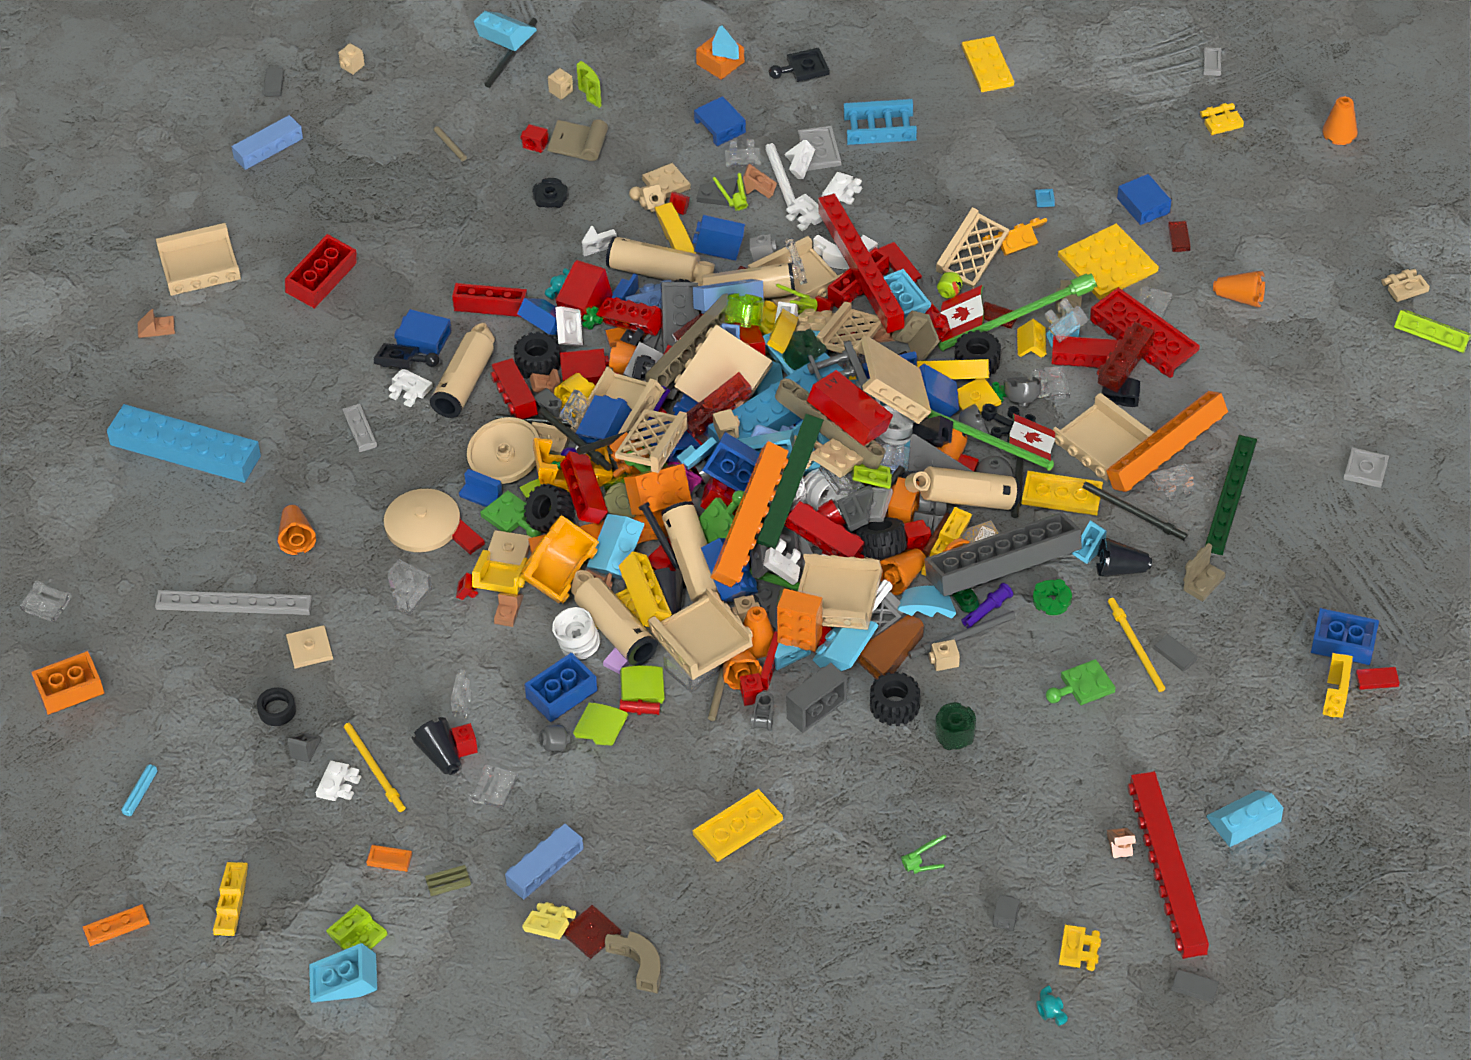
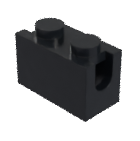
M940 415L922 420L919 424L913 423L912 434L919 436L934 447H942L945 444L951 443L953 421Z

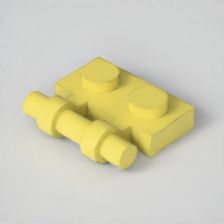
M549 902L545 904L538 903L537 910L539 912L532 910L522 927L525 932L560 940L569 925L567 918L574 919L576 911L570 910L566 906L557 907Z

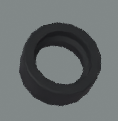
M281 687L270 688L260 694L257 699L259 717L267 725L281 726L287 724L296 713L293 695L287 689ZM275 700H282L288 703L287 708L282 712L269 713L265 711L266 705Z

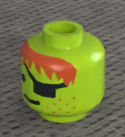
M946 272L941 276L937 284L938 292L944 298L958 296L963 286V281L959 274Z

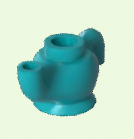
M564 268L562 275L554 276L551 279V287L545 290L546 297L553 299L555 293L559 294L570 272L569 269Z
M1048 985L1040 992V1001L1036 1002L1037 1009L1043 1020L1055 1018L1057 1026H1061L1068 1021V1016L1061 1010L1064 1006L1060 997L1048 995L1052 992L1051 987Z

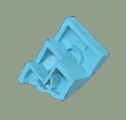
M711 437L696 450L690 445L677 456L680 464H684V467L689 470L711 455L717 442Z
M918 586L904 590L900 599L901 603L897 607L899 611L913 616L916 611L933 617L936 612L949 618H953L956 614L950 596H943L935 586Z

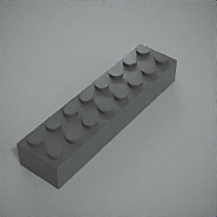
M1063 512L927 557L925 558L926 578L943 596L952 595L955 592L969 589L981 583H987L990 580L1004 577L1010 573L1021 571L1082 549L1081 529Z

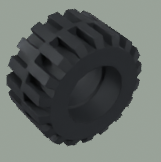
M976 330V332L969 331L968 334L964 333L957 339L954 360L989 359V377L999 369L1001 344L997 338H994L993 334Z
M531 332L527 336H521V339L516 341L517 344L514 345L515 364L521 375H524V378H530L532 373L549 376L553 369L559 370L561 365L560 347L554 336H548L545 332L543 334L540 332L532 334Z
M541 484L536 486L534 491L531 490L529 498H526L527 503L524 505L526 510L524 517L527 518L526 522L530 524L529 527L547 534L550 531V527L561 515L569 521L575 516V507L570 492L551 484Z
M885 517L883 522H869L856 529V534L864 541L863 551L860 553L864 557L875 559L888 558L900 554L907 547L904 523L897 518Z
M895 671L894 674L887 672L885 676H878V680L875 679L870 688L871 713H874V717L876 719L879 718L881 723L886 722L889 726L892 724L900 726V723L905 725L908 723V720L912 721L915 719V715L917 716L920 709V688H918L917 681L914 682V678L911 676L907 677L906 673L899 674V672ZM895 696L902 698V700L891 701L887 698Z

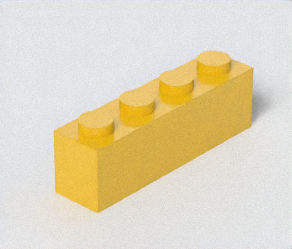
M632 551L619 565V569L643 626L650 627L648 621L650 618L655 616L661 622L672 614L647 555Z

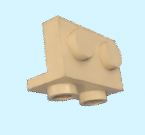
M532 422L531 425L536 429L541 439L552 440L549 454L561 455V451L568 445L569 438L555 426Z

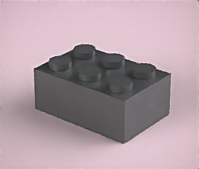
M832 663L820 668L815 675L805 679L800 686L790 690L786 695L787 720L802 733L807 731L847 701V676Z

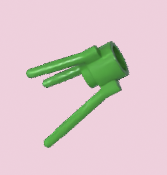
M942 835L935 840L933 839L915 851L902 856L901 860L906 871L912 870L916 874L921 871L944 868V864L919 867L922 864L919 854L945 839L946 835Z

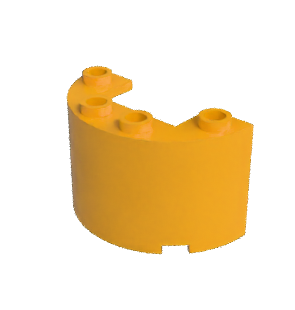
M534 438L533 451L540 484H551L569 492L562 469H558L557 464H551L553 461L562 462L565 456L549 454L552 440ZM607 446L595 450L604 455L605 460L610 463ZM591 460L596 479L602 491L613 477L612 469L607 471L601 465H597Z
M561 515L550 527V531L541 539L527 560L520 577L555 602L563 604L570 595L568 592L571 589V581L575 573L582 570L580 567L585 560L594 557L598 551L596 546L599 541Z

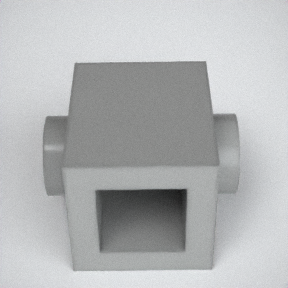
M771 234L750 238V250L753 261L756 262L777 251L776 241H772Z

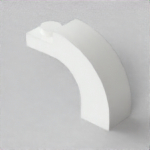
M819 235L813 239L814 251L823 257L828 266L838 269L850 268L837 245ZM865 235L861 237L869 252L875 247L878 248L877 242Z

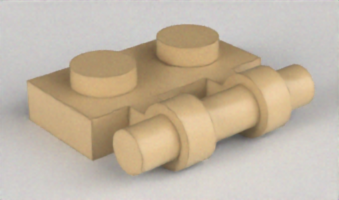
M1406 269L1400 274H1391L1387 278L1382 279L1383 286L1388 285V291L1396 302L1429 292L1430 286L1421 274L1417 275L1416 269Z

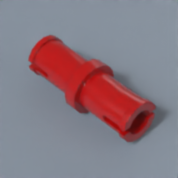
M620 699L619 709L628 713H637V715H641V713L659 715L660 702H642V699H638V701Z

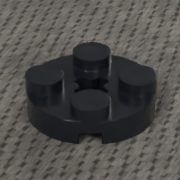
M557 178L542 179V182L538 185L536 183L532 189L533 199L538 207L560 208L568 197L566 184H562V181Z

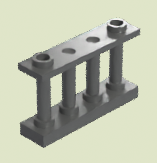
M851 341L844 343L845 350L842 351V354L815 363L813 356H808L810 362L807 364L810 375L814 374L817 382L822 379L818 370L842 361H849L851 366L846 370L840 371V373L845 377L856 376L857 381H855V385L863 391L862 385L868 380ZM868 394L871 398H873L876 401L875 397Z
M765 516V518L762 517L761 523L764 524V521H765V519H766V516ZM784 525L780 538L786 542V547L782 552V555L786 556L787 553L792 555L794 548L799 551L797 533ZM760 532L756 533L754 539L758 540ZM757 541L754 548L750 550L752 577L759 579L767 571L771 570L763 565L765 553L769 547L757 544ZM800 558L796 563L800 567L798 581L802 578Z

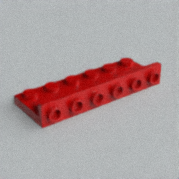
M1119 287L1091 307L1090 320L1093 324L1099 326L1108 335L1113 336L1117 340H1127V347L1134 354L1139 355L1148 364H1151L1169 378L1174 376V369L1199 351V344Z

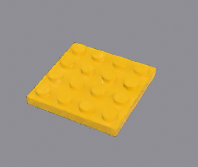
M1117 223L1058 251V257L1077 277L1086 273L1087 275L1092 273L1097 287L1093 288L1094 290L1091 292L1099 300H1102L1118 287L1124 289L1157 273L1159 270V266Z

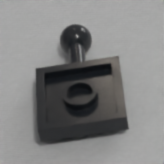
M819 47L787 54L788 66L780 67L773 65L769 69V75L774 79L779 78L784 73L793 72L797 82L829 75V68Z
M383 343L374 356V364L381 367L393 366L399 369L410 368L414 361L426 363L429 367H435L439 363V356L436 353L419 355V347Z

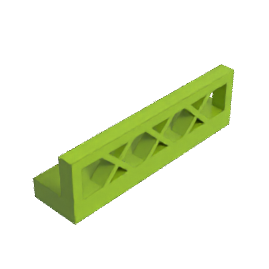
M1406 309L1400 310L1394 326L1397 329L1462 353L1465 352L1468 341L1471 340V333Z

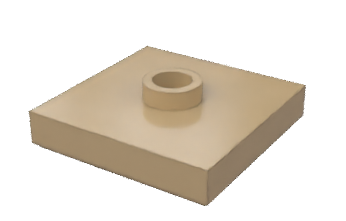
M495 530L488 548L490 560L520 565L523 558L527 557L529 551L528 538L532 537Z
M324 625L286 634L294 668L333 659Z

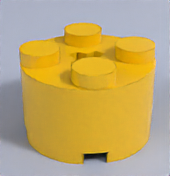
M576 373L555 387L554 395L562 401L561 410L566 415L575 417L579 415L595 385L592 382L589 383L580 373Z

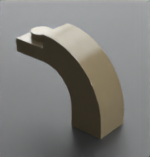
M631 931L628 938L618 934H607L605 938L606 952L630 957L639 964L640 968L636 977L637 989L658 994L661 983V965L658 952L653 944L640 934Z

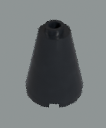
M1104 538L1100 542L1097 556L1100 557V563H1096L1098 576L1145 573L1152 566V558L1146 552L1109 538Z
M670 568L657 569L654 571L671 614L674 615L681 611L684 582L682 572L675 568L676 571H670Z
M439 717V721L435 723L433 720H430L421 725L414 732L416 736H412V740L444 774L453 775L459 771L461 761L449 722L445 717Z

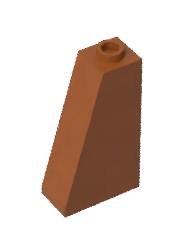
M914 615L905 616L870 640L858 656L857 662L877 680L878 676H885L887 672L894 674V671L896 672L907 658L908 652L913 650L922 639L923 622Z

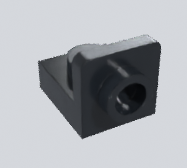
M638 328L634 333L627 329L620 340L637 346L643 339L644 331Z
M647 355L637 356L631 378L638 380L644 378L646 367L643 366L652 368L655 365V360H652Z

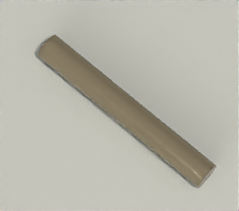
M436 126L434 132L461 161H465L467 156L439 126Z
M723 669L719 671L708 715L710 721L716 720L725 684Z

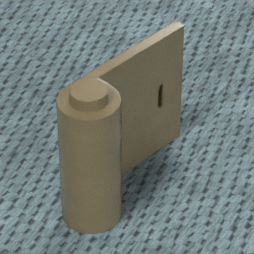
M558 120L547 151L595 161L599 157L608 125L602 120H594L591 127Z

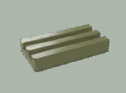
M465 865L425 876L431 896L471 885Z

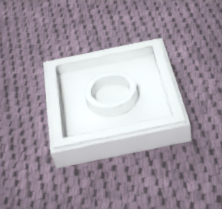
M562 306L555 307L558 344L583 346L580 310Z

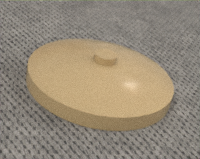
M507 417L493 420L482 426L471 438L467 448L468 463L473 471L499 480L501 484L517 481L526 476L536 466L533 439L540 437L536 429L522 419Z
M416 489L400 495L389 505L384 515V527L388 538L397 547L410 552H427L438 549L451 541L461 518L458 505L446 493L435 489Z

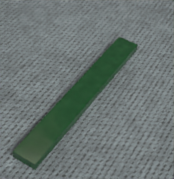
M805 414L788 463L759 534L757 544L776 549L824 419Z
M1243 435L1238 436L1205 546L1208 543L1212 545L1211 553L1223 556L1257 444L1256 438Z

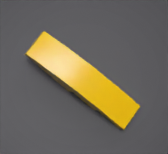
M672 203L654 207L666 240H669L671 248L696 254L686 229Z
M783 308L771 330L767 345L783 354L793 335L798 317Z
M989 359L917 361L918 368L926 364L950 379L989 378Z
M954 507L939 533V538L933 546L930 556L942 553L954 539L962 538L972 517L971 513ZM924 565L921 574L926 576V569Z
M227 862L219 888L220 897L216 908L217 917L213 927L214 935L235 936L243 901L248 863Z

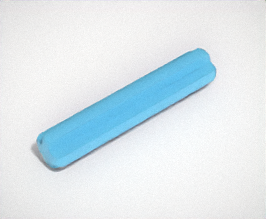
M151 764L146 766L121 809L123 815L132 816L157 773L156 766Z

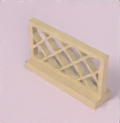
M973 207L936 264V271L943 274V272H953L949 267L952 264L959 263L960 271L955 273L959 274L964 284L972 288L976 286L1010 231L1006 227L979 214V210ZM979 220L986 223L987 228L978 230L977 223ZM1000 230L1003 234L1001 237L993 238L991 231ZM989 232L991 239L981 241L979 234ZM977 235L978 242L969 244L968 237ZM992 243L994 249L990 252H984L983 245ZM980 246L982 253L972 256L970 248ZM968 249L969 256L960 258L959 251ZM983 257L985 263L976 267L974 259ZM971 260L973 268L963 270L961 262ZM975 272L976 277L973 282L966 279L965 273Z
M844 302L816 336L815 352L823 353L828 349L842 353L845 350L843 341L850 340L854 346L859 342L855 339L863 338L865 335L872 339L881 328L882 323L878 316L851 309L852 303Z
M644 409L616 451L615 458L651 466L652 472L659 473L688 428L687 413L680 411L675 416ZM646 417H653L655 419L647 421ZM671 421L672 423L664 425L663 422ZM651 425H660L659 427L651 428ZM645 427L648 429L641 432L638 431V429ZM662 431L665 432V434H662V435H659V436H657V435L655 434V433H659V432H662ZM652 435V438L645 440L643 438L645 436ZM638 438H639V440H640V441H638V442L631 443V440L638 439ZM655 442L658 444V445L653 446V447H649V446H648L649 444H652V443H655ZM642 446L645 447V449L639 451L635 449ZM632 450V453H623L625 451ZM646 454L650 455L649 459L641 456Z

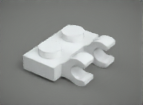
M837 172L822 193V197L835 193L839 201L852 204L855 200L852 198L854 192L860 193L862 187L859 186L862 180L858 178L853 179V176Z
M807 194L793 200L792 206L786 209L789 213L786 215V218L789 221H793L799 213L803 215L798 218L800 224L797 225L801 231L807 229L810 223L817 225L823 221L818 213V204Z
M401 369L392 378V385L388 389L392 393L389 397L396 400L403 389L407 391L403 398L407 399L404 405L411 407L417 397L422 399L433 388V384L406 369Z
M780 538L776 549L771 547L766 550L763 565L794 585L798 582L800 567L796 563L801 556V552L794 548L792 555L787 553L786 556H783L782 552L786 547V542Z
M330 760L315 792L316 796L336 801L337 797L351 800L354 794L351 791L352 786L344 784V782L350 781L358 784L361 776L358 775L360 770L350 768L349 764Z

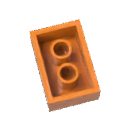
M684 464L664 466L659 473L650 470L624 477L632 515L644 514L638 507L646 502H649V508L654 512L676 503L692 501Z
M784 588L777 606L778 643L816 652L822 635L823 597Z
M88 651L31 672L48 715L105 694L100 677Z

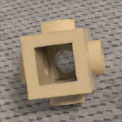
M659 184L639 189L641 196L639 197L641 207H644V210L650 209L651 212H654V207L665 204V193L663 190L661 191Z
M753 595L735 598L734 607H731V612L734 615H738L743 624L747 611L751 607L759 606V603L755 602Z

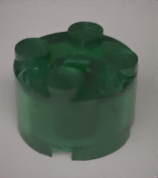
M807 329L806 331H797L792 335L782 356L785 363L793 370H796L809 363V355L813 356L814 361L818 360V357L826 352L827 347L815 336L812 330Z
M958 702L943 705L935 717V736L938 742L946 750L961 749L973 743L976 728L974 711L970 707L962 706Z

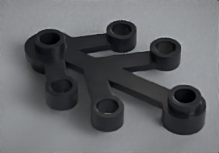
M983 405L981 415L984 420L991 421L994 419L1008 426L992 427L990 435L999 439L1002 434H1010L1014 421L998 414L995 405ZM1010 406L1008 408V417L1013 418V414L1019 415L1017 407ZM1025 415L1026 419L1036 423L1034 415Z

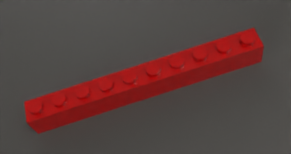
M833 193L818 198V213L884 329L887 333L903 329L904 312L836 194Z
M1153 771L1131 775L1130 783L1127 784L1129 796H1133V810L1135 813L1138 812L1139 829H1143V842L1149 848L1150 864L1153 863L1154 878L1160 884L1159 895L1165 900L1164 911L1171 920L1169 921L1170 931L1175 933L1176 950L1180 951L1182 959L1207 955L1209 942L1156 773Z

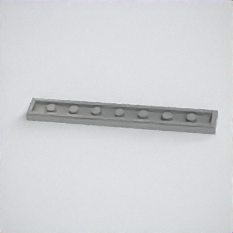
M158 590L155 608L156 610L310 615L312 595Z

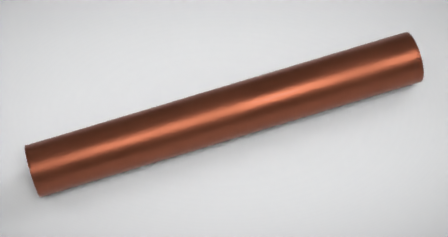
M949 513L944 514L922 552L925 556H929L933 546L939 538L940 531L950 516Z

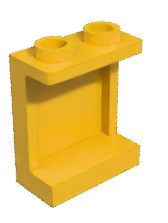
M483 550L472 571V587L518 595L520 588H523L525 585V580L520 577V574L528 558H523L520 565L491 561L490 551Z
M1332 653L1327 683L1337 684L1339 687L1338 689H1327L1323 715L1343 718L1353 656Z

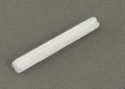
M773 143L767 144L765 146L766 152L788 207L792 206L795 196L776 147Z

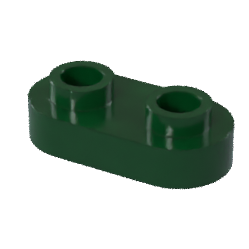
M971 588L952 594L953 600L963 612H972L979 607L978 597Z

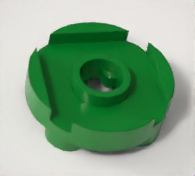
M1062 579L1046 580L1035 585L1033 604L1037 610L1040 611L1041 609L1047 615H1060L1067 611V607L1072 603V592L1065 584V581ZM1050 595L1056 596V597H1055V600H1052V598L1049 597V596H1050Z

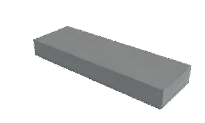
M357 404L342 409L359 452L377 447V442L361 405Z

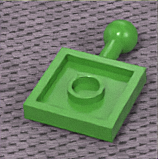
M508 490L480 512L483 519L500 531L511 533L520 526L526 530V534L530 537L541 535L540 531L529 527L530 524L526 522L527 518L524 517L526 512L524 505L526 503Z
M738 490L732 495L733 501L728 507L721 498H715L699 517L708 544L718 538H726L734 519L732 513L739 506L744 491Z
M1095 659L1061 672V678L1067 686L1060 689L1055 687L1049 688L1046 692V699L1050 703H1057L1062 696L1072 693L1081 706L1115 693L1116 687Z

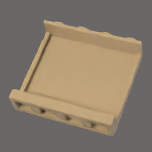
M226 223L156 239L170 295L241 279Z
M809 236L748 265V268L791 262L795 291L809 295L810 298L814 299L818 295L825 298L827 296V286L842 275H837L814 251L812 240ZM788 295L767 299L774 302L778 307V302L790 303V300L799 301L801 297Z
M715 325L714 328L711 327L708 330L705 342L703 344L700 343L696 348L694 358H690L687 361L684 373L676 377L674 387L677 391L683 392L713 413H718L728 409L733 411L749 401L773 366V362L726 330Z
M867 335L853 346V349L865 356L870 379L862 385L863 391L918 424L931 413L920 368Z
M606 367L570 429L576 434L595 395H607L613 399L622 398L627 401V405L632 411L619 433L631 430L644 409L653 410L665 389L654 379L645 382L616 374L609 367Z
M1101 393L1095 396V404L1061 430L1057 427L1053 429L1055 431L1054 442L1056 445L1061 446L1085 467L1090 468L1098 477L1103 478L1107 482L1109 477L1106 470L1154 433Z
M804 554L805 566L798 592L823 597L822 626L868 630L883 572L880 560L838 557L836 555Z
M706 587V597L660 622L654 616L648 620L652 635L692 680L753 646L751 638L753 634L748 626L745 627L739 616L734 615L727 603L724 604L718 593L713 592L709 587Z

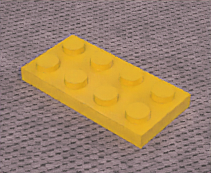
M994 36L962 42L963 52L981 92L1014 86V79Z
M1027 471L1022 504L1097 516L1101 497L1082 487L1086 481L1102 489L1103 482Z
M757 789L695 828L693 836L718 862L783 821V815Z

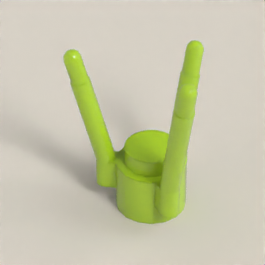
M738 173L737 179L739 192L735 193L732 199L717 178L713 177L714 182L727 199L730 207L734 206L737 211L748 207L741 173Z
M776 284V287L801 297L799 301L790 300V303L797 304L799 309H801L798 310V314H801L805 309H815L816 311V299L786 286Z

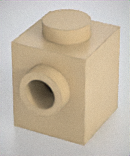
M349 43L338 52L341 68L351 74L356 73L364 66L363 51Z
M559 68L548 76L549 92L562 100L573 91L572 76Z
M731 409L713 414V425L719 440L725 432L734 438H739V419L737 415L734 416Z
M955 639L931 645V652L928 653L930 664H934L936 671L959 667L960 654Z

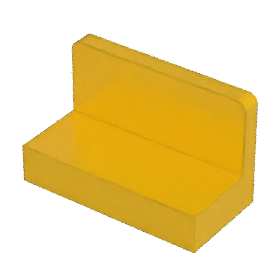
M1035 319L1028 321L1017 329L1018 356L1022 357L1030 351L1040 358L1046 355V327Z

